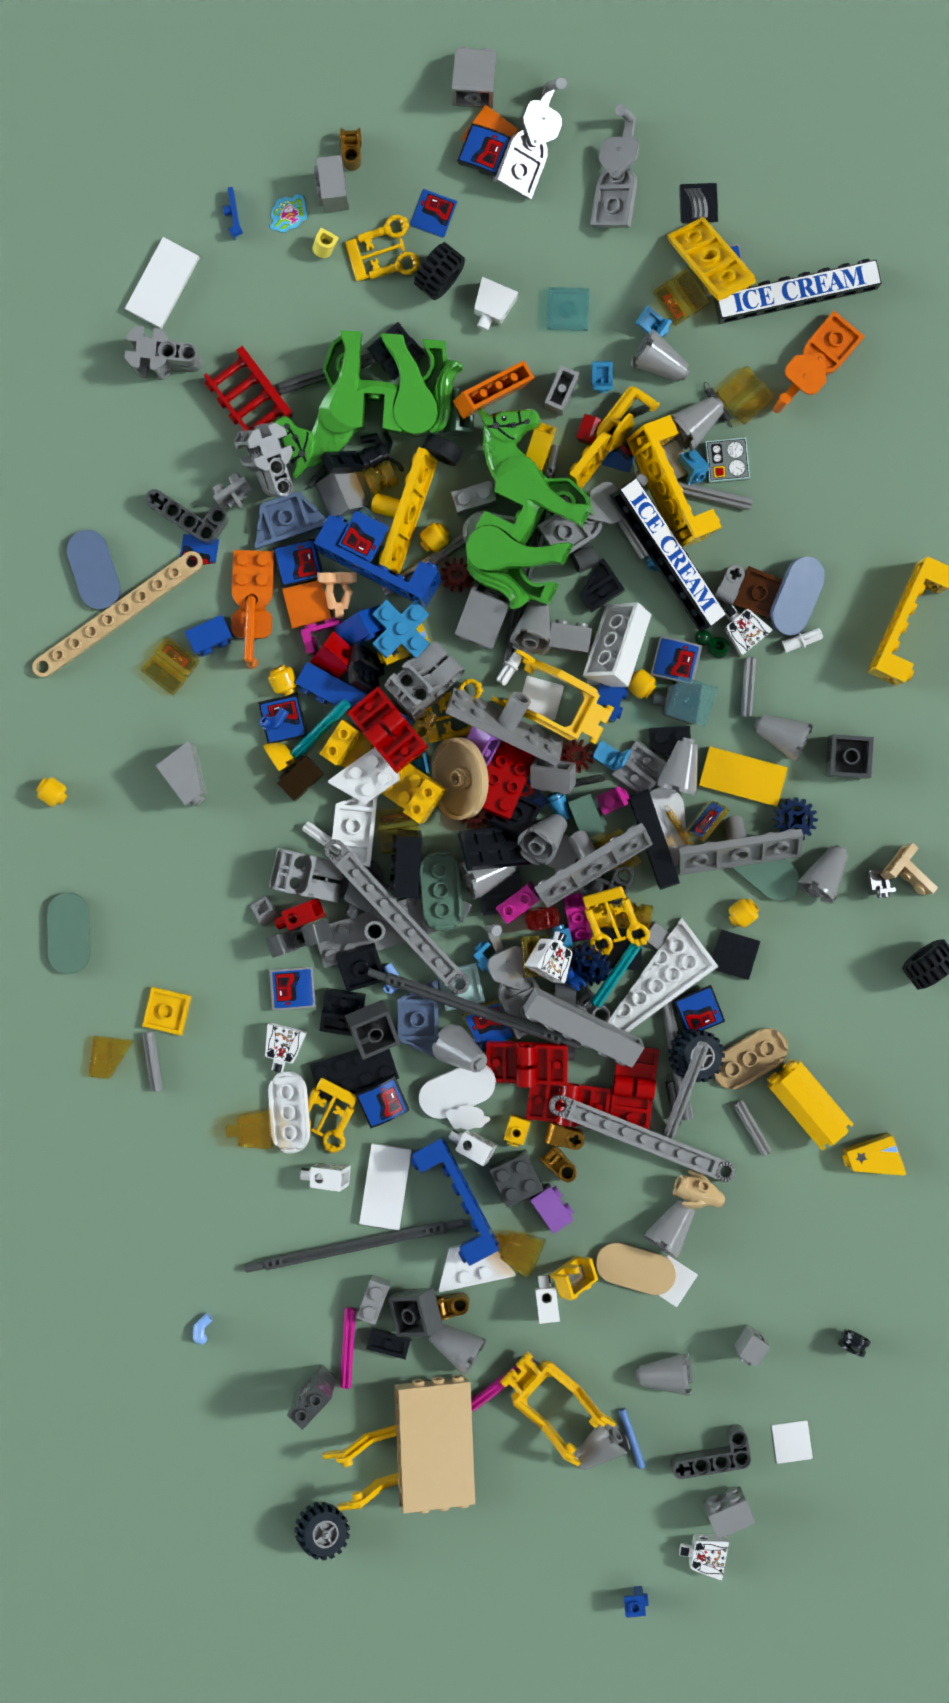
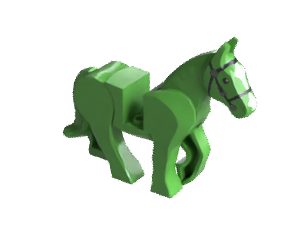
M340 330L341 336L331 343L323 365V371L331 390L319 406L318 416L312 431L297 427L287 416L280 417L275 421L276 424L284 427L287 433L286 436L279 438L283 448L291 445L293 451L290 458L295 467L292 477L297 480L307 468L323 463L320 457L324 452L341 451L352 439L354 433L365 430L367 397L371 401H382V398H384V431L420 437L444 430L451 417L453 381L455 376L463 370V365L459 361L448 360L446 341L422 339L431 360L427 374L422 377L418 365L407 349L404 336L381 333L384 345L393 357L399 370L400 385L382 381L361 380L359 375L363 333L360 331Z
M480 408L478 413L484 424V455L490 473L496 481L494 492L523 508L522 510L519 509L516 513L515 524L487 511L483 513L475 526L476 530L472 532L467 541V570L471 577L479 584L505 595L509 599L510 609L520 608L528 600L549 605L559 584L555 582L533 583L526 576L524 568H535L545 565L564 566L574 544L564 542L544 547L525 546V544L534 533L544 509L582 528L588 515L594 514L591 499L570 478H546L540 467L517 447L519 441L528 431H532L540 426V415L534 409L500 411L489 415ZM562 497H569L571 499V503H568Z

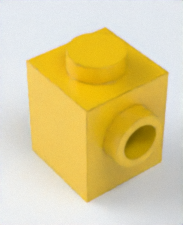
M510 1114L504 1133V1140H507V1144L518 1147L519 1144L524 1145L530 1119Z

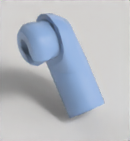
M392 963L383 967L386 974L392 973L399 976ZM384 985V991L387 994H392L398 989L390 985Z
M208 1313L202 1316L193 1326V1340L200 1345L206 1343L205 1328L213 1321Z

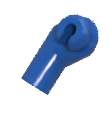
M280 707L275 716L262 717L259 721L260 726L265 730L278 729L289 712Z

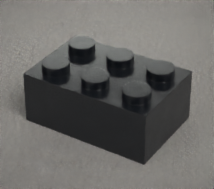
M397 829V835H392V851H395V855L391 854V871H394V875L390 874L389 891H393V897L418 899L422 850L421 830Z

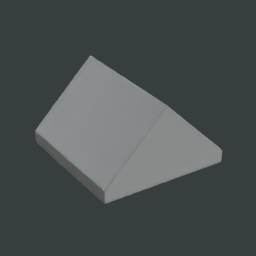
M355 472L331 473L316 483L328 513L334 517L336 515L345 517L369 506Z

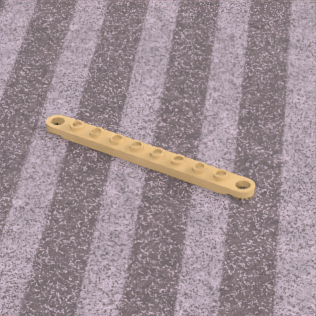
M189 551L35 659L32 665L33 672L43 678L51 676V674L61 669L199 571L203 565L202 557L194 551ZM193 556L198 559V564L195 567L187 565L189 557ZM43 661L47 662L49 666L45 673H41L38 669L39 663Z

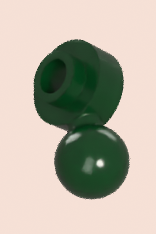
M707 630L698 631L695 634L696 643L702 646L708 645V652L711 656L723 658L728 654L730 645L725 638L715 637L712 639L711 634Z

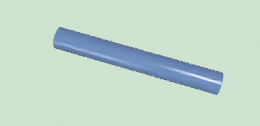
M626 1408L618 1410L637 1467L642 1469L646 1465Z

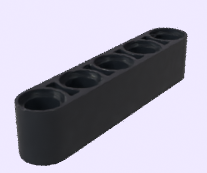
M646 789L629 795V801L637 825L640 823L644 825L653 845L646 848V852L659 889L662 890L680 884L649 790Z

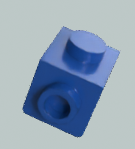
M642 1586L634 1587L635 1595L624 1596L625 1616L627 1618L646 1616L645 1606H649L648 1595L643 1593Z

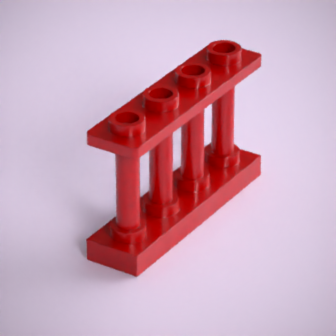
M243 345L236 350L239 356L236 358L237 361L216 377L211 379L207 373L204 374L207 380L204 384L211 393L213 391L216 392L219 396L216 399L223 409L228 408L231 412L228 415L235 426L239 423L243 430H254V426L270 423L278 416H287L288 418L293 416L290 408ZM247 367L251 372L249 374L250 377L223 395L217 386L240 368ZM254 383L255 385L259 383L263 388L261 390L262 393L236 412L229 402ZM271 399L275 404L274 409L248 428L241 418L264 401Z

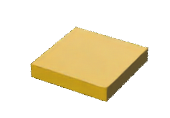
M152 986L142 1027L182 1036L192 996Z

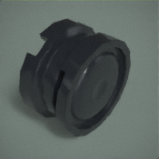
M844 1329L842 1333L844 1336L839 1340L838 1345L852 1354L864 1357L866 1354L865 1349L869 1347L871 1341L848 1329L847 1331V1329Z

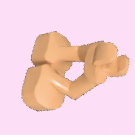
M317 572V581L326 585L325 595L328 609H333V618L342 619L344 617V609H348L353 592L347 584L357 582V572ZM336 583L340 584L345 591L341 602H336L333 594V586Z

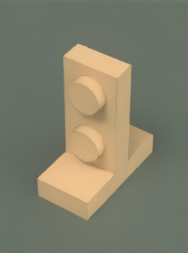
M914 843L903 845L880 875L885 880L896 878L899 874L902 879L908 881L914 887L918 894L923 896L934 894L938 887L910 861L918 847Z

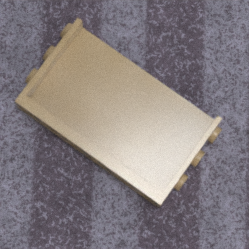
M453 1375L452 1378L448 1379L434 1377L430 1381L415 1379L412 1380V1383L395 1384L400 1509L403 1513L418 1512L424 1514L435 1509L447 1511L450 1507L468 1508L469 1505H474L475 1481L471 1382L464 1375Z

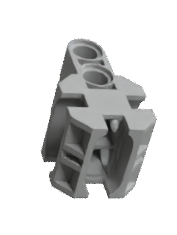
M135 326L127 333V341H131L134 351H125V359L139 377L146 378L147 368L155 371L156 379L160 380L168 377L173 370L197 372L202 368L203 360L193 344L170 341L161 328H154L153 338L144 334L143 326Z
M264 423L254 426V430L245 429L239 431L234 442L236 449L246 446L249 454L248 457L240 459L241 464L251 471H256L263 493L267 496H288L291 494L293 485L286 464L289 463L293 451L291 445L281 448L278 438L287 435L285 428L276 423Z
M437 641L430 644L417 658L406 661L402 665L403 670L397 675L393 673L384 685L387 693L414 721L422 718L427 713L426 709L432 704L435 706L445 694L444 692L465 672V669L453 657H449L450 654ZM405 680H413L409 686L403 685ZM420 693L426 694L423 700L416 699Z
M277 848L269 888L339 903L342 884L329 882L328 878L343 881L344 875L328 858ZM300 857L301 865L296 868L294 866L295 859ZM313 875L321 876V880L312 877ZM295 877L297 879L296 886L291 888L290 880Z

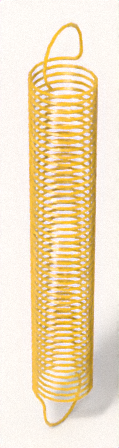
M668 811L666 815L668 814L670 821H672L675 829H677L678 834L681 835L683 842L686 841L685 844L688 845L687 835L685 837L679 823L677 825L674 814L672 816L671 811L670 813Z

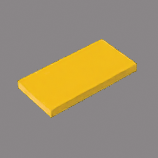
M709 746L698 786L777 807L788 767Z

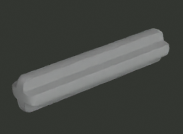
M746 657L744 661L740 712L742 717L752 716L756 658Z
M152 1031L145 1032L142 1036L150 1088L152 1092L163 1090L155 1033Z
M742 1100L736 1102L733 1106L761 1155L766 1156L770 1154L772 1150Z

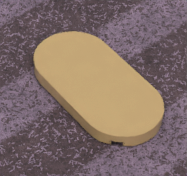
M762 1028L722 1051V1053H725V1058H722L724 1065L719 1067L721 1071L719 1074H714V1079L719 1085L727 1089H739L775 1069L784 1062L787 1055L788 1043L785 1037L775 1029Z
M611 1242L603 1246L596 1256V1267L599 1275L607 1282L651 1295H660L667 1292L675 1282L676 1272L674 1265L668 1257L660 1253L622 1242Z

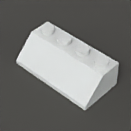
M638 602L606 604L583 673L584 678L610 687H629L651 618V614Z

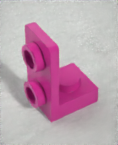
M330 618L324 620L325 624L317 626L316 623L304 626L305 629L301 630L308 656L316 654L315 649L319 648L316 636L312 637L311 634L333 629L342 623L341 620Z
M620 786L596 796L603 815L628 805L627 800L630 799L626 789H621Z
M532 881L528 882L519 891L496 907V910L507 924L541 900Z
M582 892L563 898L572 942L592 938L590 925L584 911L586 907L582 900Z

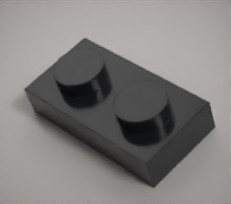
M356 451L324 452L320 457L329 473L361 472L365 467Z
M372 1327L366 1349L406 1360L411 1338L397 1337L395 1333Z

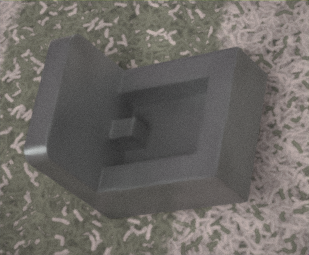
M884 869L866 871L869 896L877 895V898L890 897L889 893L896 892V887L890 888L889 880H885L880 875Z

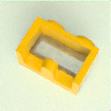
M574 1256L549 1275L555 1281L559 1297L567 1300L576 1299L580 1293L590 1289L591 1285L598 1281L592 1258Z

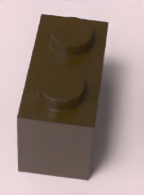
M307 755L305 757L300 756L293 763L295 767L291 771L285 770L278 777L280 781L277 784L295 802L325 774Z

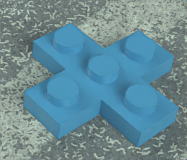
M386 599L371 614L386 629L372 643L385 658H388L400 645L413 658H417L430 644L416 630L430 615L416 600L400 613Z

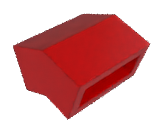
M584 414L576 436L577 440L592 445L596 440L598 426L603 420Z

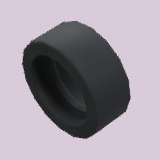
M428 434L422 446L438 461L450 466H456L462 454L460 447L435 434Z

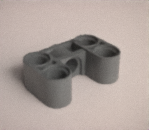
M622 865L615 871L612 879L607 880L598 877L578 890L590 895L622 886L627 896L635 873L631 866ZM621 870H626L629 873L628 880L620 878L619 872ZM622 898L612 900L609 902L612 904H620L622 902Z
M324 919L296 930L292 929L268 937L266 940L272 958L304 946L309 947L322 943L334 937L328 919Z

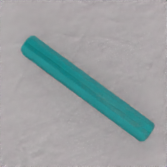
M346 699L341 700L290 751L294 759L297 760L300 756H303L351 708V704Z
M632 943L629 944L591 1000L595 1007L599 1008L602 1006L642 946L637 947Z

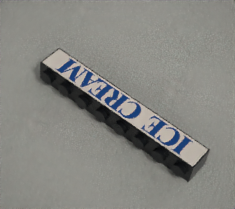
M863 259L854 265L844 263L836 269L830 270L829 267H826L813 274L803 272L798 277L790 278V276H785L772 283L769 280L763 281L758 286H749L730 295L726 299L718 301L715 298L714 303L719 324L877 290L882 284L877 260Z
M635 477L609 495L699 632L712 627L726 615L722 605L718 602L711 588L706 584L699 570L690 560L688 553L683 549L676 535L673 534L666 520L661 516L638 479Z

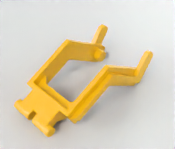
M517 649L515 653L524 658L522 661L526 665L524 671L533 674L534 670L557 678L580 690L584 698L571 725L565 727L530 709L526 710L523 717L544 726L570 741L578 739L582 732L590 736L589 742L596 745L604 729L598 724L600 721L604 724L608 722L614 707L607 704L604 708L597 704L600 695L594 687L561 669L540 662ZM496 697L491 699V701L503 708L508 702L504 698L502 701Z
M527 1351L515 1364L519 1368L518 1372L512 1368L500 1383L504 1387H507L509 1384L515 1389V1392L511 1395L513 1406L542 1429L565 1460L578 1467L581 1462L573 1454L577 1450L576 1447L570 1442L566 1444L550 1422L527 1404V1398L546 1377H554L568 1388L591 1415L589 1423L594 1428H597L599 1425L604 1427L606 1424L615 1427L617 1423L611 1417L601 1412L583 1388L553 1362L543 1360L538 1366L531 1360L533 1355Z
M396 1424L365 1433L347 1448L327 1451L322 1454L323 1459L336 1458L337 1463H342L343 1467H349L353 1464L352 1459L372 1443L396 1436ZM398 1473L378 1478L364 1490L353 1492V1499L349 1502L338 1504V1510L361 1509L383 1489L398 1485Z

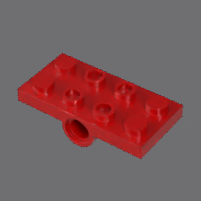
M379 686L347 712L396 774L428 748L426 743Z
M501 741L487 768L489 780L488 793L482 810L510 821L530 773V766L536 759V756L505 741Z
M487 1040L486 1066L490 1067L493 1071L497 1083H516L518 1087L523 1088L534 1087L537 1084L568 1085V1045Z
M644 1047L632 1068L627 1065L621 1066L616 1062L609 1114L649 1130L652 1102L656 1089L655 1079L659 1049Z
M568 1083L567 1086L537 1084L534 1087H529L525 1118L553 1122L563 1126H582L553 1114L549 1108L551 1098L556 1095H563L609 1113L612 1089L576 1083ZM560 1099L556 1101L555 1109L562 1111L565 1108V1102Z

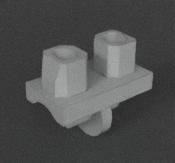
M234 473L229 477L231 485L224 488L221 483L212 488L214 499L223 509L227 506L231 508L235 504L242 508L241 500L247 497L246 494L252 491L244 476L241 477L238 473Z

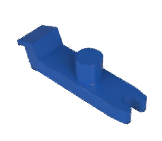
M228 187L230 205L223 206L224 216L232 215L234 226L228 230L233 239L236 240L235 238L243 232L239 223L233 187Z
M569 967L565 982L577 991L580 990L579 986L586 987L585 981L573 972L572 967Z

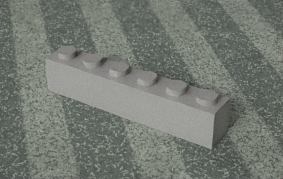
M537 987L534 988L523 1007L526 1018L530 1021H538L544 1024L550 1031L556 1030L569 1040L579 1041L583 1047L587 1049L591 1047L597 1050L601 1056L606 1058L609 1056L615 1059L621 1066L627 1065L632 1068L644 1050L642 1039Z

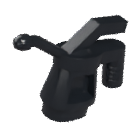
M387 431L383 432L387 441L386 448L377 433L360 436L361 444L371 442L376 444V446L364 448L362 452L358 453L365 466V470L373 469L381 462L389 460L399 467V471H404L401 463L389 456L393 441Z

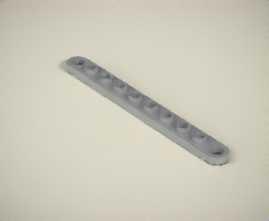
M337 839L328 841L325 845V854L454 993H465L470 986L469 979L343 842ZM338 844L341 847V852L336 856L329 853L330 846ZM457 978H462L465 981V985L461 989H457L453 985Z
M556 1095L549 1102L551 1112L557 1116L720 1181L729 1182L735 1177L736 1169L732 1163L563 1095ZM561 1099L565 1102V1108L562 1111H557L555 1103ZM723 1166L729 1167V1174L726 1177H722L720 1173Z

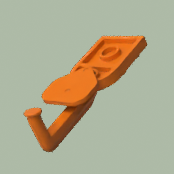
M833 311L805 344L802 355L794 356L787 364L785 376L793 384L785 393L780 394L779 400L773 407V412L780 413L799 390L807 395L818 393L827 381L826 375L834 373L865 336L837 312Z
M233 550L232 596L240 608L232 614L231 630L236 637L245 638L244 661L250 669L257 666V660L254 658V638L264 639L272 632L273 618L265 607L269 605L273 597L275 562L273 551Z

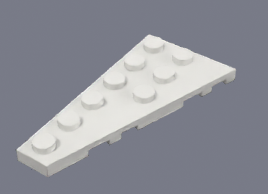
M683 918L679 920L674 930L669 934L664 944L614 1011L608 1023L629 1033L718 968V965Z

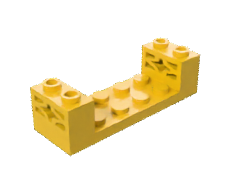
M671 415L644 424L628 437L626 441L641 473L648 478L647 486L659 513L666 520L667 525L673 534L676 535L681 546L685 548L704 540L722 527L714 509L696 516L692 514L691 507L684 497L683 489L674 475V470L670 466L663 448L666 443L679 434L676 423L672 420Z
M928 556L917 562L867 673L895 686L910 681L914 674L912 669L914 663L892 654V652L897 651L900 645L899 636L901 633H905L909 622H907L909 614L913 615L917 607L915 601L918 596L923 594L925 588L937 594L949 588L948 565Z
M341 720L319 754L333 764L342 765L346 768L373 749L374 746L358 726L349 720ZM409 763L399 772L400 781L382 794L405 809L403 813L421 824L427 821L448 789Z

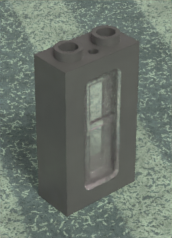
M321 1365L294 1394L287 1416L303 1430L331 1400L337 1378Z

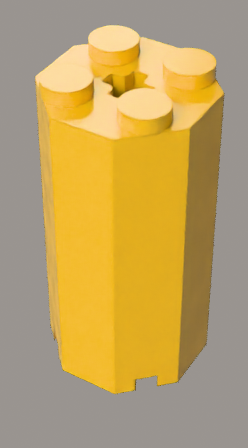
M788 1060L782 1066L784 1069L779 1073L774 1072L767 1078L769 1082L767 1087L821 1150L826 1149L824 1147L825 1144L832 1146L844 1137L849 1131L846 1127L848 1125L852 1127L853 1123L801 1061Z

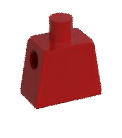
M333 631L310 662L330 675L339 678L344 671L348 673L352 647Z
M316 898L282 911V916L275 918V924L278 930L287 927L290 931L321 919L326 915L320 899Z

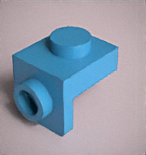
M650 306L644 308L635 322L647 334L648 332L651 333L653 329L661 337L668 333L669 326L672 323L669 318L664 319Z
M592 361V389L596 390L597 393H608L609 390H613L612 361Z
M696 450L679 455L678 462L689 473L686 483L691 485L702 482L706 477L709 464Z
M482 941L474 948L476 952L473 956L478 960L476 965L483 972L486 970L489 972L487 967L489 959L483 953L491 945L489 941L486 943Z

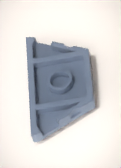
M299 491L260 504L255 549L258 550L322 528L327 518Z
M434 980L426 984V986L438 989V980ZM408 993L398 998L399 1041L435 1058L432 1047L433 1043H436L439 1038L437 1036L439 1033L438 1002L413 993Z

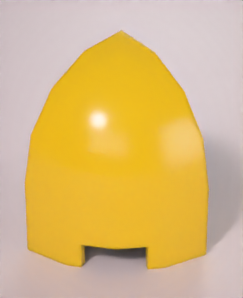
M267 743L263 745L268 756L280 772L296 761L290 754L291 750L282 743Z

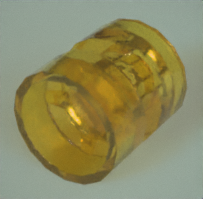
M389 460L379 463L376 469L370 467L362 471L373 496L383 492L384 487L390 489L399 485Z
M631 902L637 921L645 925L649 930L653 906L647 904L637 906L636 903ZM621 912L620 927L629 928L630 923L626 912Z

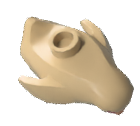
M689 1170L688 1173L691 1176L679 1175L675 1180L673 1195L687 1201L682 1202V1205L688 1209H699L705 1206L722 1207L725 1203V1195L710 1183L708 1178L697 1171Z

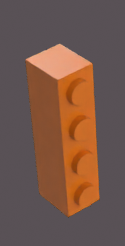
M523 360L463 391L453 403L461 417L465 419L478 412L480 408L484 409L524 388L534 379V376Z

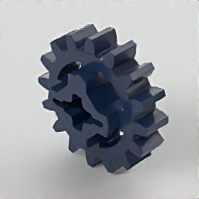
M794 797L792 802L790 798L785 799L786 804L779 803L780 810H774L778 814L777 817L772 818V820L777 821L774 828H780L779 832L794 828L802 829L803 840H805L804 835L811 836L812 834L809 830L817 828L813 825V822L818 821L817 818H813L817 811L810 810L813 806L811 803L805 805L806 799H801L799 802L798 797ZM800 806L801 808L794 811L790 807ZM793 816H798L796 818L797 823H792L794 821Z
M585 943L583 947L581 944H578L576 948L572 949L569 967H572L573 972L580 976L585 983L589 982L590 986H593L594 983L599 985L602 981H605L611 971L609 968L611 962L606 961L608 955H602V949L596 950L594 944L592 947H589L588 943Z

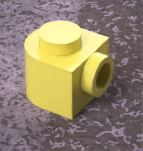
M320 228L312 246L314 254L320 258L330 257L339 237Z

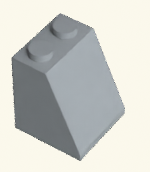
M470 47L455 48L452 82L453 106L484 108L487 105L493 108L496 51H492L489 48H482L480 50H473Z
M475 582L469 593L455 634L464 641L471 640L478 643V646L484 649H493L510 608L509 599L500 592Z
M187 741L159 762L156 767L184 805L196 807L205 801L204 796L207 795L197 746L195 743Z

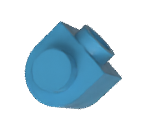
M564 924L552 926L553 934L555 931L566 935L563 946L566 948L574 947L568 926L564 927Z

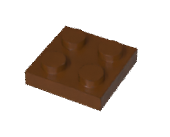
M748 566L733 605L744 610L749 609L754 614L770 620V609L782 579Z

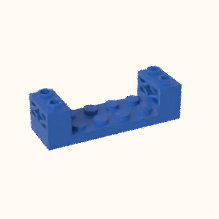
M329 514L314 542L320 554L412 602L416 600L422 607L427 608L442 581L436 565L428 561L426 564L420 561L409 582H407V578L400 574L394 576L389 573V569L380 564L375 566L371 564V561L361 556L358 557L353 552L339 546L338 544L348 523L342 516L336 515L334 517Z
M444 1137L414 1152L411 1162L415 1170L419 1169L421 1173L441 1162L444 1163L442 1166L443 1171L447 1177L451 1176L454 1182L452 1188L457 1196L461 1195L463 1199L461 1205L465 1213H470L473 1218L471 1221L473 1229L476 1233L480 1232V1234L461 1244L458 1253L463 1263L467 1262L471 1266L499 1251L500 1245Z

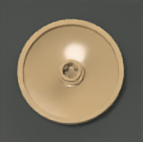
M462 737L448 738L437 746L430 763L429 771L431 778L448 789L437 806L451 819H469L479 813L486 801L489 782L487 766L483 755L473 742Z

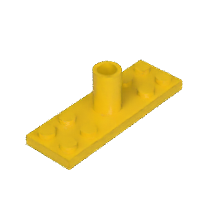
M704 217L667 234L670 244L708 288V292L718 301L726 299L730 295L756 283L755 275Z
M418 447L417 453L413 455L412 467L406 475V485L401 499L377 493L372 500L371 510L373 513L394 519L390 531L386 534L384 550L379 555V564L388 568L389 572L393 575L400 574L438 463V460L426 449Z

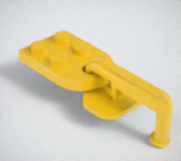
M629 387L598 426L596 440L591 446H587L584 449L578 463L575 462L570 468V479L583 489L607 455L623 444L634 427L633 415L629 413L621 422L619 420L635 399L646 404L651 412L660 406L659 402H656L651 396L637 387ZM613 426H616L617 428L612 436L609 434V431Z

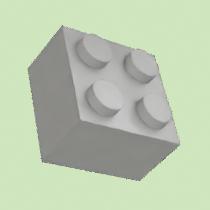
M342 156L317 158V166H314V173L317 182L316 189L319 205L324 206L325 213L349 210Z
M731 1487L724 1494L710 1496L707 1501L703 1502L718 1539L756 1523L741 1487Z

